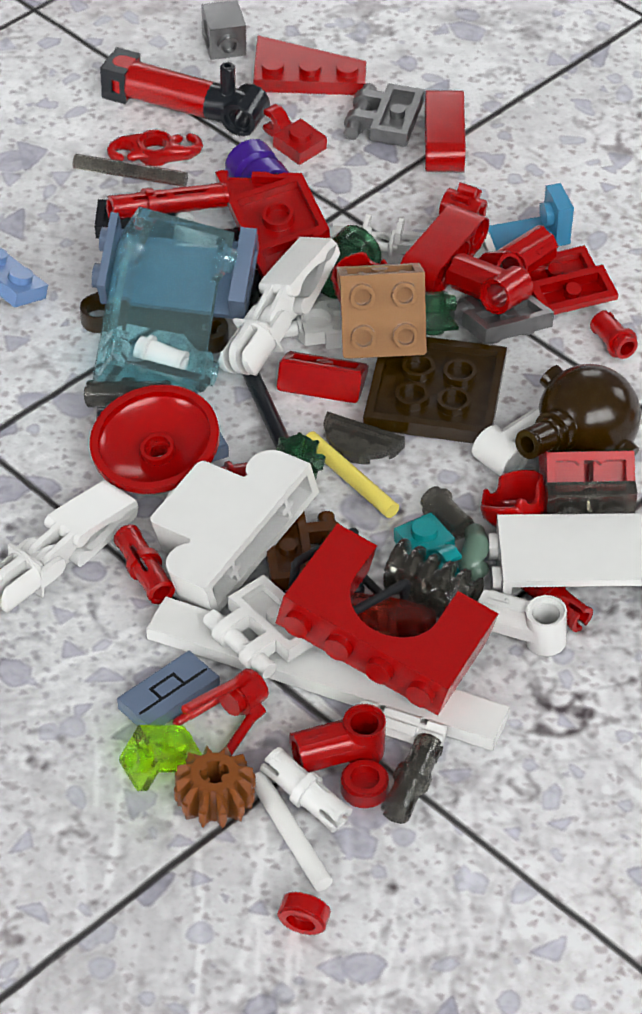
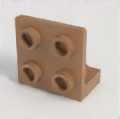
M420 263L337 267V284L341 297L342 354L344 358L426 354L425 272Z

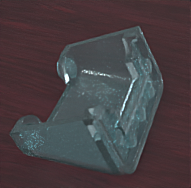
M138 207L124 228L117 244L95 361L94 382L107 386L141 388L150 385H174L193 392L197 391V393H202L208 386L212 387L218 375L219 363L213 361V353L208 351L218 284L225 272L231 273L237 259V249L232 248L234 232ZM155 335L158 342L182 351H188L190 355L186 370L133 357L136 342L141 336Z

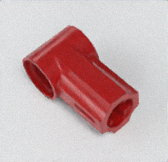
M538 225L497 251L484 253L478 259L498 267L502 264L503 269L519 266L530 274L557 256L556 250L559 246L554 235L549 233L544 226Z
M459 253L454 256L446 272V283H449L452 289L481 300L483 306L488 311L498 315L529 299L534 289L531 276L525 269L519 266L503 269L465 253Z
M357 704L350 707L341 720L289 733V744L293 760L308 772L346 762L352 763L357 760H372L379 763L385 752V714L374 705Z

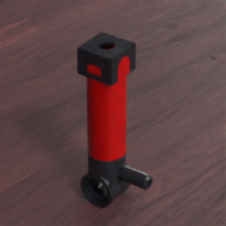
M119 47L115 48L100 67L102 98L126 104L130 98L223 123L229 132L237 136L245 137L250 135L265 116L263 114L264 110L270 107L269 97L260 87L254 84H244L239 88H235V65L231 62H225L220 65V83L141 62L140 53Z

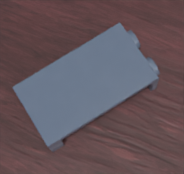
M110 213L108 227L102 226L99 236V251H103L101 263H95L92 271V287L97 288L101 304L226 319H244L249 311L259 253L257 229L241 227L239 240L236 242L124 229L121 225L119 213Z

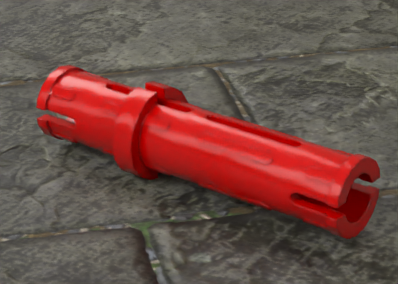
M225 182L166 190H154L152 187L142 188L140 192L132 194L108 195L106 208L109 218L111 212L119 213L120 220L135 217H144L145 220L156 219L157 215L225 208L228 206L227 203H229V193Z

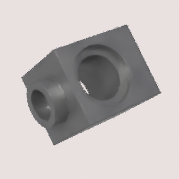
M238 0L201 4L202 35L210 60L246 56V24Z

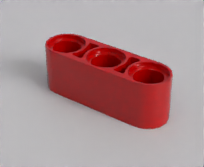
M426 90L425 171L464 173V91Z
M449 204L406 252L400 264L420 263L425 272V294L438 297L449 285V283H446V272L453 261V257L459 253H465L472 257L476 254L487 237L490 225L489 219L454 204Z

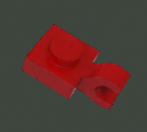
M273 104L264 110L263 114L269 117L271 121L263 125V130L273 137V147L298 165L327 149V137L303 119L292 123L286 111L278 104Z

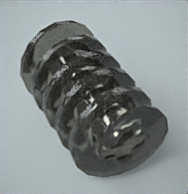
M407 538L401 539L390 553L384 568V589L400 580L408 579L411 582L408 603L414 602L415 606L423 611L430 610V613L437 618L441 617L458 591L477 602L483 592L484 578H478L470 585L472 579L471 570L464 568L455 577L457 571V564L450 560L440 569L442 558L439 554L433 553L425 561L426 548L419 545L410 553L411 541Z

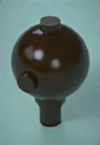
M598 364L576 365L564 371L559 365H555L544 373L540 379V384L545 388L538 406L540 415L534 425L518 432L515 438L516 448L524 458L534 459L546 452L635 451L636 456L639 447L633 441L639 430L641 410L637 394L626 378L615 370Z

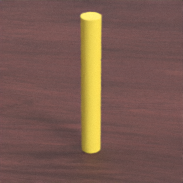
M315 431L309 432L304 437L303 444L385 517L392 518L396 515L399 505Z

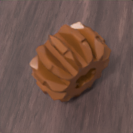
M206 745L202 756L188 752L185 764L177 766L174 799L177 801V806L182 807V813L185 815L186 820L198 817L202 828L210 821H217L224 829L227 818L242 821L245 809L252 808L255 801L254 787H256V776L253 768L247 767L244 754L231 757V752L227 746L219 753H213Z

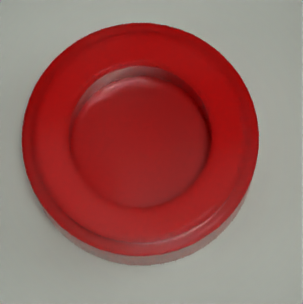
M357 760L348 764L341 774L340 790L342 797L350 805L358 808L378 806L388 795L389 775L387 770L381 764L372 760Z
M302 892L286 893L277 912V916L284 926L305 935H317L324 932L331 914L329 906L324 901Z

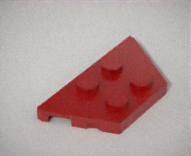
M228 170L215 172L217 183L225 182L229 193V203L227 205L239 232L241 227L257 229L259 253L256 268L261 279L299 237L330 238L329 227L302 173L283 172L281 174H271L269 172L252 171L251 178L229 177Z

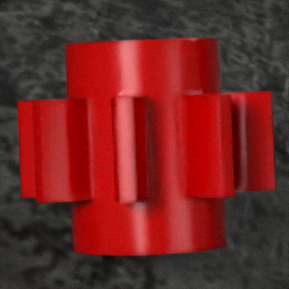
M460 182L457 190L448 188L444 193L439 207V215L449 204H454L485 216L487 201L480 198L482 190Z

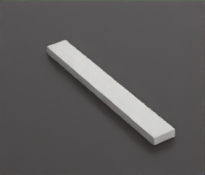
M169 597L164 598L146 628L147 639L186 652L190 650L195 655L242 670L245 669L238 661L239 655L229 646H221L212 638V630L203 622L209 610ZM250 628L241 632L250 641L259 637ZM315 645L290 662L284 660L277 652L268 656L277 664L275 673L269 679L353 706L367 699L381 704L380 709L385 710L386 706L422 717V722L426 724L428 720L444 724L447 727L446 736L491 751L494 750L509 718L510 706L455 689L437 716L425 708L415 706L406 697L387 686L373 682L367 675L343 661L331 658L325 651Z

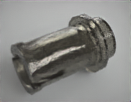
M434 486L427 490L420 500L423 514L426 515L432 512L455 537V541L464 538V530L468 525L474 523L473 519L467 516L452 500V493L447 488L441 489L439 486Z

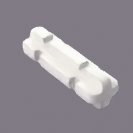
M364 699L359 703L374 705L379 709L381 706V704L367 699ZM388 706L385 707V710H382L386 718V736L414 745L416 741H420L421 747L435 752L440 751L447 733V727L444 724L428 720L426 724L422 722V717Z

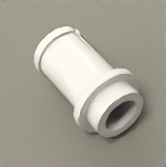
M155 335L141 336L134 347L133 359L139 361L141 367L151 365L174 374L176 377H181L189 363L188 357L190 353L188 351H182L158 342Z

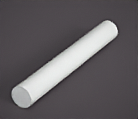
M261 771L255 773V793L316 891L326 890L333 882L331 876L270 778Z

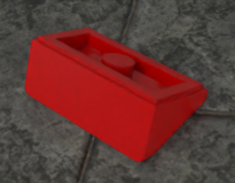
M289 351L279 363L277 389L295 394L357 403L365 384L369 365Z

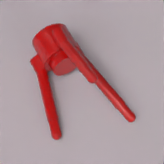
M245 668L231 680L182 705L181 711L183 714L174 718L172 724L175 727H179L219 703L232 716L246 715L226 745L232 756L254 722L266 713V709L261 703L269 695L267 684L256 671Z

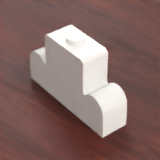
M264 450L250 458L246 465L247 475L243 477L209 462L200 461L190 470L177 487L168 493L164 502L151 515L150 521L161 549L169 553L166 558V568L181 602L209 611L216 609L220 612L228 603V596L238 591L267 556V551L278 543L318 495L319 490L310 463L278 450Z

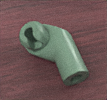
M473 523L464 530L465 542L461 551L462 558L458 560L460 572H465L466 577L470 581L476 582L484 578L489 572V565L484 561L489 552V541L484 527Z

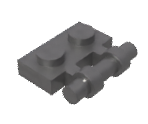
M365 83L362 89L356 92L352 102L354 108L347 113L344 120L345 137L355 140L364 130H370L369 140L383 142L388 145L407 146L424 103L425 89L388 83L385 92L377 91L376 86L372 83Z
M532 295L526 301L499 315L488 311L483 306L481 300L472 296L460 298L458 303L446 307V315L450 321L462 319L461 326L484 344H495L502 339L518 335H530L535 331L553 327L554 312Z

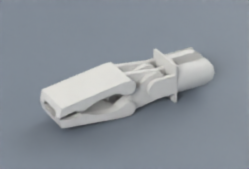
M299 237L259 283V292L263 294L259 303L250 309L244 319H233L238 329L222 350L218 359L219 367L223 371L233 374L257 376L272 352L284 351L280 342L289 330L292 320L298 314H308L340 256L338 245L332 238Z
M103 480L48 514L44 525L49 529L44 534L27 538L17 546L9 543L8 556L0 562V607L7 613L33 593L43 598L44 588L64 572L67 563L73 562L79 567L87 563L114 538L115 533L121 527L128 525L137 517L139 508L137 500Z

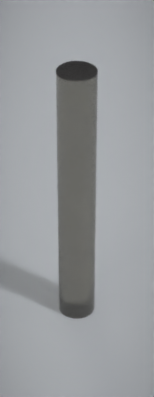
M77 153L73 158V169L186 187L188 182V172Z

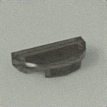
M328 411L323 422V435L326 441L351 463L369 465L370 460L382 459L386 456L392 459L405 448L404 436Z

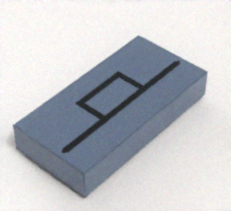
M188 650L117 698L118 709L149 736L183 713L181 711L182 705L219 686L220 676Z

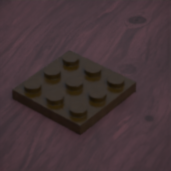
M426 337L427 352L424 355L377 357L363 415V429L474 444L476 438L483 430L494 425L506 363L507 347Z

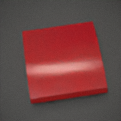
M585 245L557 251L555 258L529 274L534 288L532 296L551 309L554 315L618 300L619 294L604 265L596 266Z

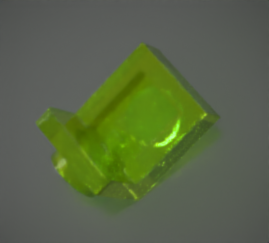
M138 725L121 753L119 762L136 790L148 791L159 772L175 773L178 765L185 764L188 752L199 756L203 754L184 725Z

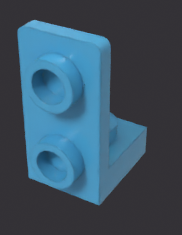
M561 183L546 185L544 202L540 203L539 206L540 217L489 226L488 232L496 251L538 225L544 226L549 233L554 235L558 246L570 245L574 206Z

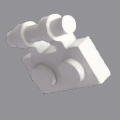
M262 575L228 596L230 614L224 617L216 609H213L205 615L203 622L212 630V638L223 647L229 646L239 655L238 661L245 668L252 669L264 679H267L277 669V664L268 656L277 652L284 660L290 662L314 645L302 638L291 635L285 628L276 624L285 593L265 575ZM250 628L259 637L250 641L241 632Z

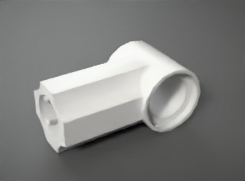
M532 409L503 429L496 425L487 427L476 438L472 447V455L498 476L507 472L523 470L529 459L524 458L518 452L515 438L518 432L535 424L540 415L539 409Z
M490 589L483 590L478 602L499 613L492 632L525 641L527 648L539 656H554L562 652L566 647L567 608L561 599L543 595L537 596L532 600H526Z

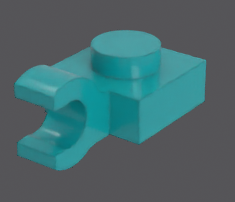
M432 512L394 528V542L417 568L430 563L438 576L445 582L461 576L459 568L454 564V562L462 558L461 553L455 546V537Z

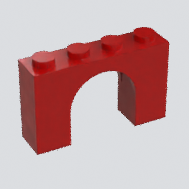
M337 523L283 596L276 624L285 628L291 635L302 638L322 649L331 658L343 661L364 673L373 682L385 685L401 694L415 706L425 708L438 716L488 641L499 613L458 591L435 625L420 635L403 638L392 637L375 631L366 625L356 614L350 597L368 574L377 545Z

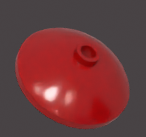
M174 385L145 386L118 397L101 412L91 431L90 452L94 465L100 475L115 487L138 494L168 492L175 489L198 462H212L220 442L219 423L213 408L199 394Z

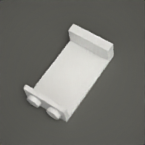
M642 513L497 515L496 533H488V560H496V566H491L490 570L491 590L511 595L512 587L642 586Z

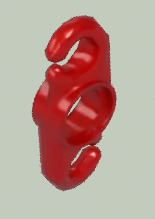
M148 130L141 134L116 138L110 142L107 148V155L112 161L121 163L124 160V156L117 151L124 149L131 151L127 155V159L131 162L140 160L148 166H162L168 162L194 158L200 154L203 142L198 135L189 133L186 136V140L193 145L182 146L180 143L183 141V136L179 134L170 136V134L162 130ZM150 146L164 147L163 149L159 150L147 149V147Z

